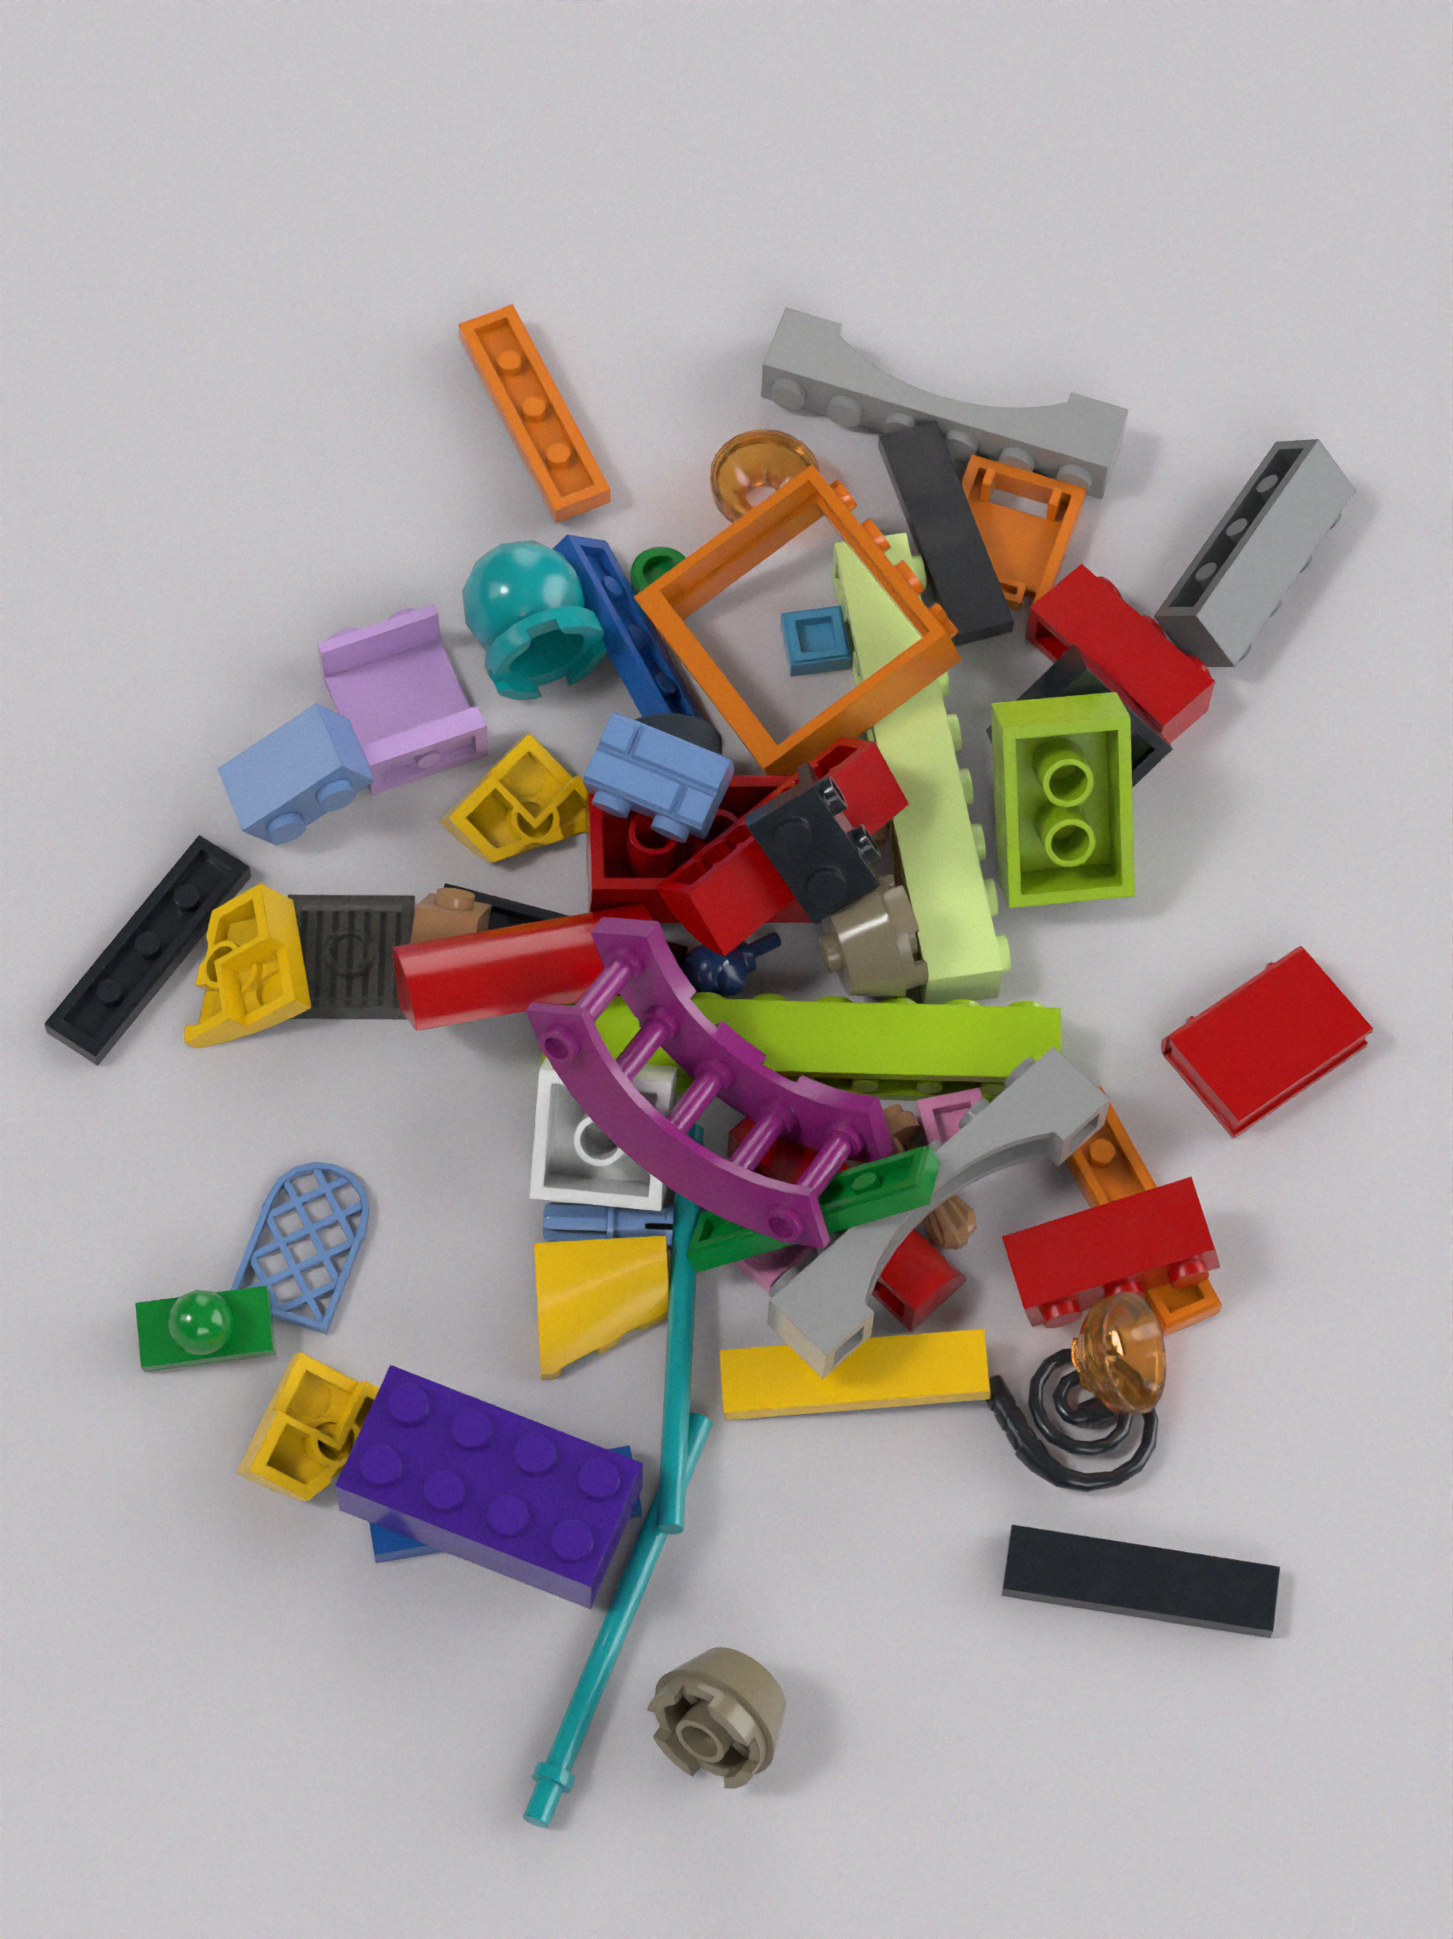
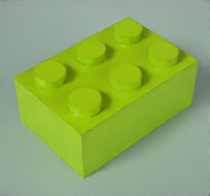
M1117 692L991 703L997 881L1009 908L1135 897L1130 715Z

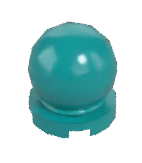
M534 540L501 543L475 562L462 590L465 623L483 649L487 651L484 666L499 695L513 700L540 698L542 695L539 691V686L554 682L563 677H566L569 686L579 682L598 666L607 652V648L602 640L603 635H605L604 630L595 613L584 608L585 599L580 578L562 553Z

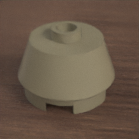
M893 873L879 877L880 886L822 920L825 935L818 936V944L823 962L829 973L837 972L841 984L849 996L905 997L907 989L928 983L927 962L924 959L916 962L913 960L912 954L918 952L915 933L920 932L913 909L903 886L895 887Z
M715 1647L663 1675L656 1685L655 1697L649 1703L647 1711L654 1712L660 1728L653 1736L655 1742L676 1766L691 1776H694L701 1767L717 1776L724 1777V1788L734 1789L744 1786L754 1774H758L770 1766L786 1709V1701L776 1679L759 1662L740 1651L725 1647Z

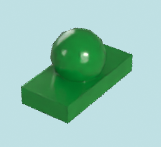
M267 1285L220 1292L194 1290L181 1297L135 1303L140 1364L144 1372L276 1355L271 1296Z

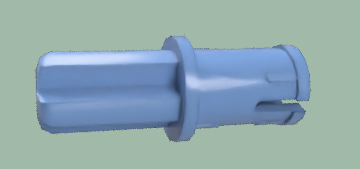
M550 1202L545 1205L543 1211V1236L548 1242L666 1235V1247L672 1248L673 1230L647 1229L645 1224H673V1205L662 1207L661 1211L591 1204Z

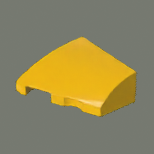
M527 733L438 822L466 848L490 864L585 832L587 790L583 779L579 775L572 777L530 733Z
M259 883L212 910L206 935L208 950L204 960L199 965L195 986L205 990L198 1025H185L184 1030L185 1044L195 1049L254 1034L312 1008L292 899Z
M666 1235L534 1243L541 1380H553L561 1375V1369L595 1350L598 1354H601L616 1346L624 1334L635 1329L645 1330L668 1317L669 1283Z
M302 1352L293 1354L236 1474L282 1495L303 1502L309 1501L327 1487L331 1480L343 1470L379 1387L366 1380L357 1382Z

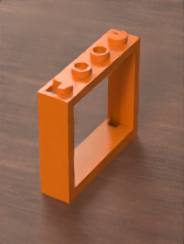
M813 464L634 596L651 623L766 775H794L797 772L796 768L806 762L809 763L839 737L858 738L962 660L951 640L959 631L947 617L943 608L937 602L930 608L925 606L917 596L925 589L904 560L893 566L884 554L891 546L875 523L868 518L860 524L851 513L858 505L842 483L840 484L838 480L829 485ZM824 516L921 639L777 745L683 620Z

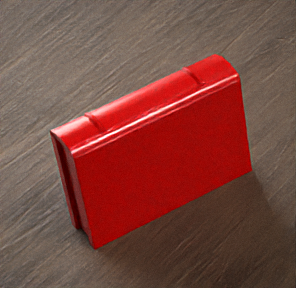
M1299 946L1275 963L1270 962L1266 964L1262 972L1197 1016L1187 1018L1184 1025L1162 1039L1161 1050L1164 1058L1234 1139L1366 1048L1368 1042L1365 1040V1037L1372 1033L1373 1027L1302 946Z

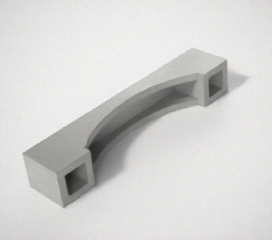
M785 308L763 362L762 398L772 400L785 409L806 410L829 417L832 421L842 426H859L882 434L937 421L949 455L955 460L969 461L971 454L1086 488V495L1098 499L1103 498L1123 442L1129 409L1072 392L1068 402L1039 407L984 406L942 397L903 382L865 359L841 337L842 324Z
M1054 1046L1038 1061H1035L1032 1057L1022 1061L1005 1081L1007 1088L991 1103L986 1098L976 1102L958 1124L960 1130L945 1144L940 1140H935L929 1144L940 1161L929 1205L828 1234L830 1242L825 1249H817L819 1256L802 1271L797 1267L789 1269L772 1286L768 1294L771 1299L769 1300L767 1324L822 1379L871 1336L874 1311L867 1304L874 1286L896 1249L929 1213L968 1185L1007 1167L1049 1158L1059 1166L1104 1126L1110 1098Z

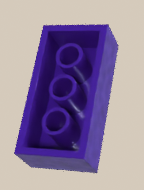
M390 1365L335 1488L340 1511L591 1610L642 1490L643 1463Z

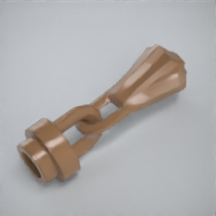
M899 1104L883 1109L894 1147L893 1153L896 1155L905 1152V1150L916 1149L912 1140L921 1131V1126L911 1111L904 1112ZM956 1194L945 1200L923 1219L929 1242L940 1245L945 1250L961 1249L968 1243V1239L977 1229L974 1209Z

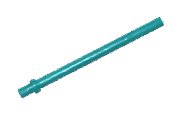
M694 1124L686 1135L703 1146L704 1128ZM677 1192L674 1195L657 1531L664 1534H679L684 1531L697 1272L686 1257L700 1215V1206Z
M693 1412L689 1415L686 1489L713 1425V1422L706 1416ZM659 1486L546 1761L538 1762L532 1774L533 1780L537 1783L523 1814V1819L537 1827H549L562 1793H570L575 1777L571 1774V1770L668 1534L657 1531Z

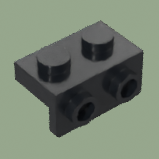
M806 762L796 768L800 783L744 817L750 833L812 922L816 924L881 885L874 861L882 856L867 828L863 824L853 828L842 813V811L848 808V804L832 777L828 774L819 779L810 764Z

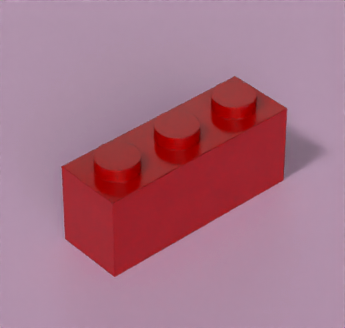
M1082 563L1030 607L1025 638L1053 663L1072 645L1076 644L1123 689L1169 743H1172L1208 711L1215 680L1211 678L1203 662L1191 654L1185 655L1166 638L1163 629L1153 618L1147 615L1141 616L1122 599L1119 590L1110 580L1103 576L1097 577Z
M1192 1176L1002 1236L1022 1305L1032 1327L1042 1323L1046 1328L1066 1326L1079 1320L1082 1317L1081 1311L1106 1303L1109 1308L1130 1306L1144 1299L1146 1296L1145 1291L1166 1284H1170L1175 1289L1190 1287L1206 1280L1209 1277L1208 1271L1221 1268Z

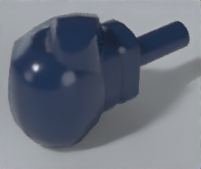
M773 932L749 944L743 941L726 956L711 951L703 944L698 945L683 956L680 968L695 988V993L710 992L722 997L735 995L744 987L747 974L756 970L755 958L780 947L782 944L781 939L776 932Z

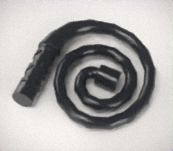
M1090 1347L1059 1350L1045 1358L1030 1379L1028 1406L1035 1426L1048 1443L1070 1454L1097 1456L1112 1452L1129 1435L1134 1413L1130 1398L1117 1381L1099 1370L1076 1369L1061 1377L1052 1394V1399L1056 1412L1064 1422L1074 1426L1085 1424L1088 1428H1091L1114 1417L1112 1404L1103 1393L1079 1403L1078 1410H1073L1068 1404L1067 1396L1070 1389L1079 1384L1094 1385L1109 1395L1117 1408L1118 1419L1116 1428L1109 1435L1093 1441L1075 1440L1060 1432L1048 1419L1043 1406L1044 1385L1054 1370L1067 1363L1088 1362L1106 1368L1123 1381L1139 1404L1144 1426L1140 1446L1132 1458L1112 1471L1083 1473L1062 1465L1051 1456L1043 1442L1037 1438L1032 1427L1027 1424L1028 1421L1020 1407L1016 1405V1401L1002 1376L995 1375L989 1378L991 1399H985L990 1410L995 1413L994 1416L1001 1429L1006 1432L1011 1446L1016 1450L1015 1456L1031 1472L1055 1487L1091 1492L1119 1486L1143 1470L1156 1448L1159 1419L1152 1397L1140 1377L1113 1355Z

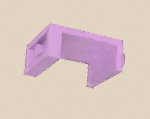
M434 604L418 610L413 608L403 609L392 614L385 621L361 629H343L333 634L328 640L317 643L321 675L338 714L350 720L375 782L368 786L371 795L488 756L487 725L478 705L470 708L440 639L439 615Z

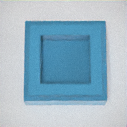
M841 605L781 613L780 626L790 677L851 669L852 657Z

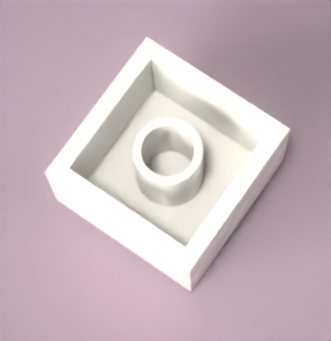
M546 1057L539 1069L529 1199L661 1211L667 1196L668 1186L631 1159L590 1119L567 1090ZM645 1064L631 1083L666 1118L675 1105L678 1067Z

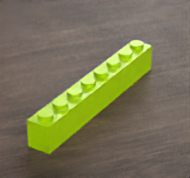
M710 992L694 993L690 998L713 1025L724 1021L743 1039L764 1053L766 1058L763 1065L795 1083L803 1075L833 1088L855 1094L879 1097L880 1100L917 1101L919 1099L980 1087L982 1097L991 1103L1007 1088L1005 1081L1022 1061L1029 1057L1038 1061L1053 1046L1061 1053V1008L1044 1007V1005L1035 1001H1017L1008 1006H981L978 1002L969 999H954L947 1001L943 1005L916 1004L915 1001L903 997L887 998L880 1003L852 1002L843 996H824L816 1001H788L787 998L777 994H761L753 997L751 1000L724 999L721 995ZM616 996L595 1021L596 1028L614 1060H616L640 1029L638 1019L634 1016L622 996ZM575 1003L564 1004L563 1006H574ZM661 1047L656 1050L646 1063L678 1067L675 1095H683L694 1081V1078L684 1071ZM543 1052L541 1066L546 1059V1056L543 1054Z

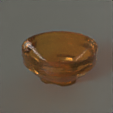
M770 429L744 432L727 441L714 457L710 471V487L713 501L719 512L728 521L734 523L754 508L746 499L747 494L753 488L768 486L777 491L812 464L820 473L818 462L812 451L802 441L790 434Z
M1123 1292L1099 1299L1085 1317L1078 1337L1072 1340L1071 1359L1072 1364L1079 1373L1081 1386L1091 1392L1098 1401L1114 1413L1134 1415L1150 1412L1162 1397L1166 1381V1351L1159 1323L1146 1301L1135 1293Z

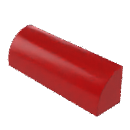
M839 737L809 762L819 779L829 774L835 781L848 804V808L842 811V813L853 828L863 824L869 833L873 835L909 805L879 748L873 741ZM797 772L745 815L800 783ZM745 815L656 886L665 904L681 925L701 944L722 956L730 953L796 898L748 830Z
M640 903L392 947L399 1008L416 1031L526 1012L531 1003L553 1005L575 1003L604 969L603 962L590 933L601 918L611 917L653 921L646 907Z
M745 1117L729 1131L728 1159H730L756 1124V1122L748 1117ZM785 1137L777 1138L753 1172L775 1180L796 1184L819 1151ZM844 1162L838 1172L850 1167ZM914 1228L884 1267L871 1295L912 1332L966 1282V1276Z

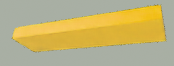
M985 1329L868 1338L824 1379L789 1345L719 1350L725 1421L991 1399Z

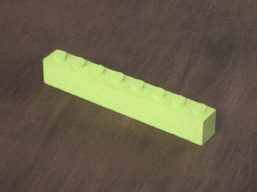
M907 533L884 536L891 546L884 553L893 566L904 560L926 590L923 559L921 555H911ZM842 541L834 543L832 579L838 606L841 605L852 657L851 668L856 687L920 640L921 637L848 545ZM948 671L865 732L867 741L876 743L909 802L908 806L887 822L889 826L887 838L897 885L903 886L920 931L915 933L918 952L912 954L913 960L916 962L924 959L928 965V983L919 986L922 1003L939 1005L954 999L975 1001L998 997L1002 974L1011 971V957L1005 934L995 935L992 916H998V897L995 883L992 878L983 879L979 862L986 859L983 829L980 823L971 824L967 806L974 803L970 771L968 768L959 769L955 751H960L962 747L958 717L956 714L947 715L943 697H949L950 693Z

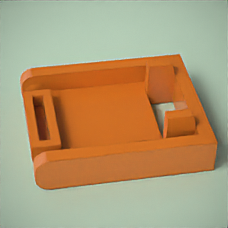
M971 454L961 486L1009 608L1020 611L1025 596L1034 599L1033 605L1055 586L1084 506L1087 489ZM994 488L1048 504L1046 519L991 503L990 499Z

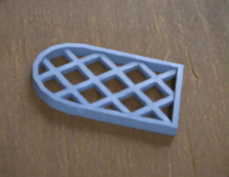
M312 1162L296 1166L278 1178L262 1204L261 1213L230 1290L241 1289L251 1264L259 1282L246 1288L268 1286L273 1319L327 1335L362 1241L366 1237L370 1209L365 1189L351 1172L335 1164ZM314 1174L320 1187L298 1197L291 1182L298 1177ZM323 1174L335 1175L338 1179L327 1183ZM350 1184L359 1195L360 1202L341 1210L332 1192ZM283 1188H285L291 1201L272 1209L275 1200ZM325 1195L334 1214L312 1224L303 1205ZM296 1209L304 1228L282 1237L274 1218ZM362 1211L360 1224L356 1235H354L346 1218ZM338 1222L348 1241L325 1250L317 1232ZM267 1224L275 1241L256 1249ZM309 1236L318 1254L296 1264L287 1246ZM280 1249L289 1268L267 1278L257 1259ZM349 1251L339 1277L331 1258ZM323 1263L332 1281L310 1291L301 1272ZM294 1277L302 1295L280 1305L271 1286ZM333 1292L323 1317L315 1299ZM307 1304L315 1320L290 1313V1311Z

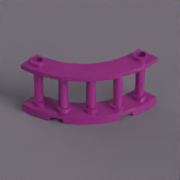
M602 917L590 933L603 962L604 969L575 1005L563 1006L531 1003L526 1009L541 1051L548 1058L567 1090L590 1119L616 1146L670 1189L732 1223L773 1237L779 1242L825 1249L830 1242V1238L818 1202L820 1195L845 1160L869 1163L889 1157L894 1151L879 1097L855 1094L833 1088L803 1075L795 1083L764 1066L766 1058L764 1053L743 1039L724 1021L713 1025L690 999L696 990L674 958L659 921ZM620 993L634 1016L638 1019L640 1029L616 1060H614L596 1028L595 1021L616 995ZM659 1047L694 1078L693 1083L666 1118L631 1083ZM715 1096L734 1110L756 1122L729 1160L720 1157L686 1135ZM785 1137L819 1151L796 1184L775 1180L753 1172L777 1138Z

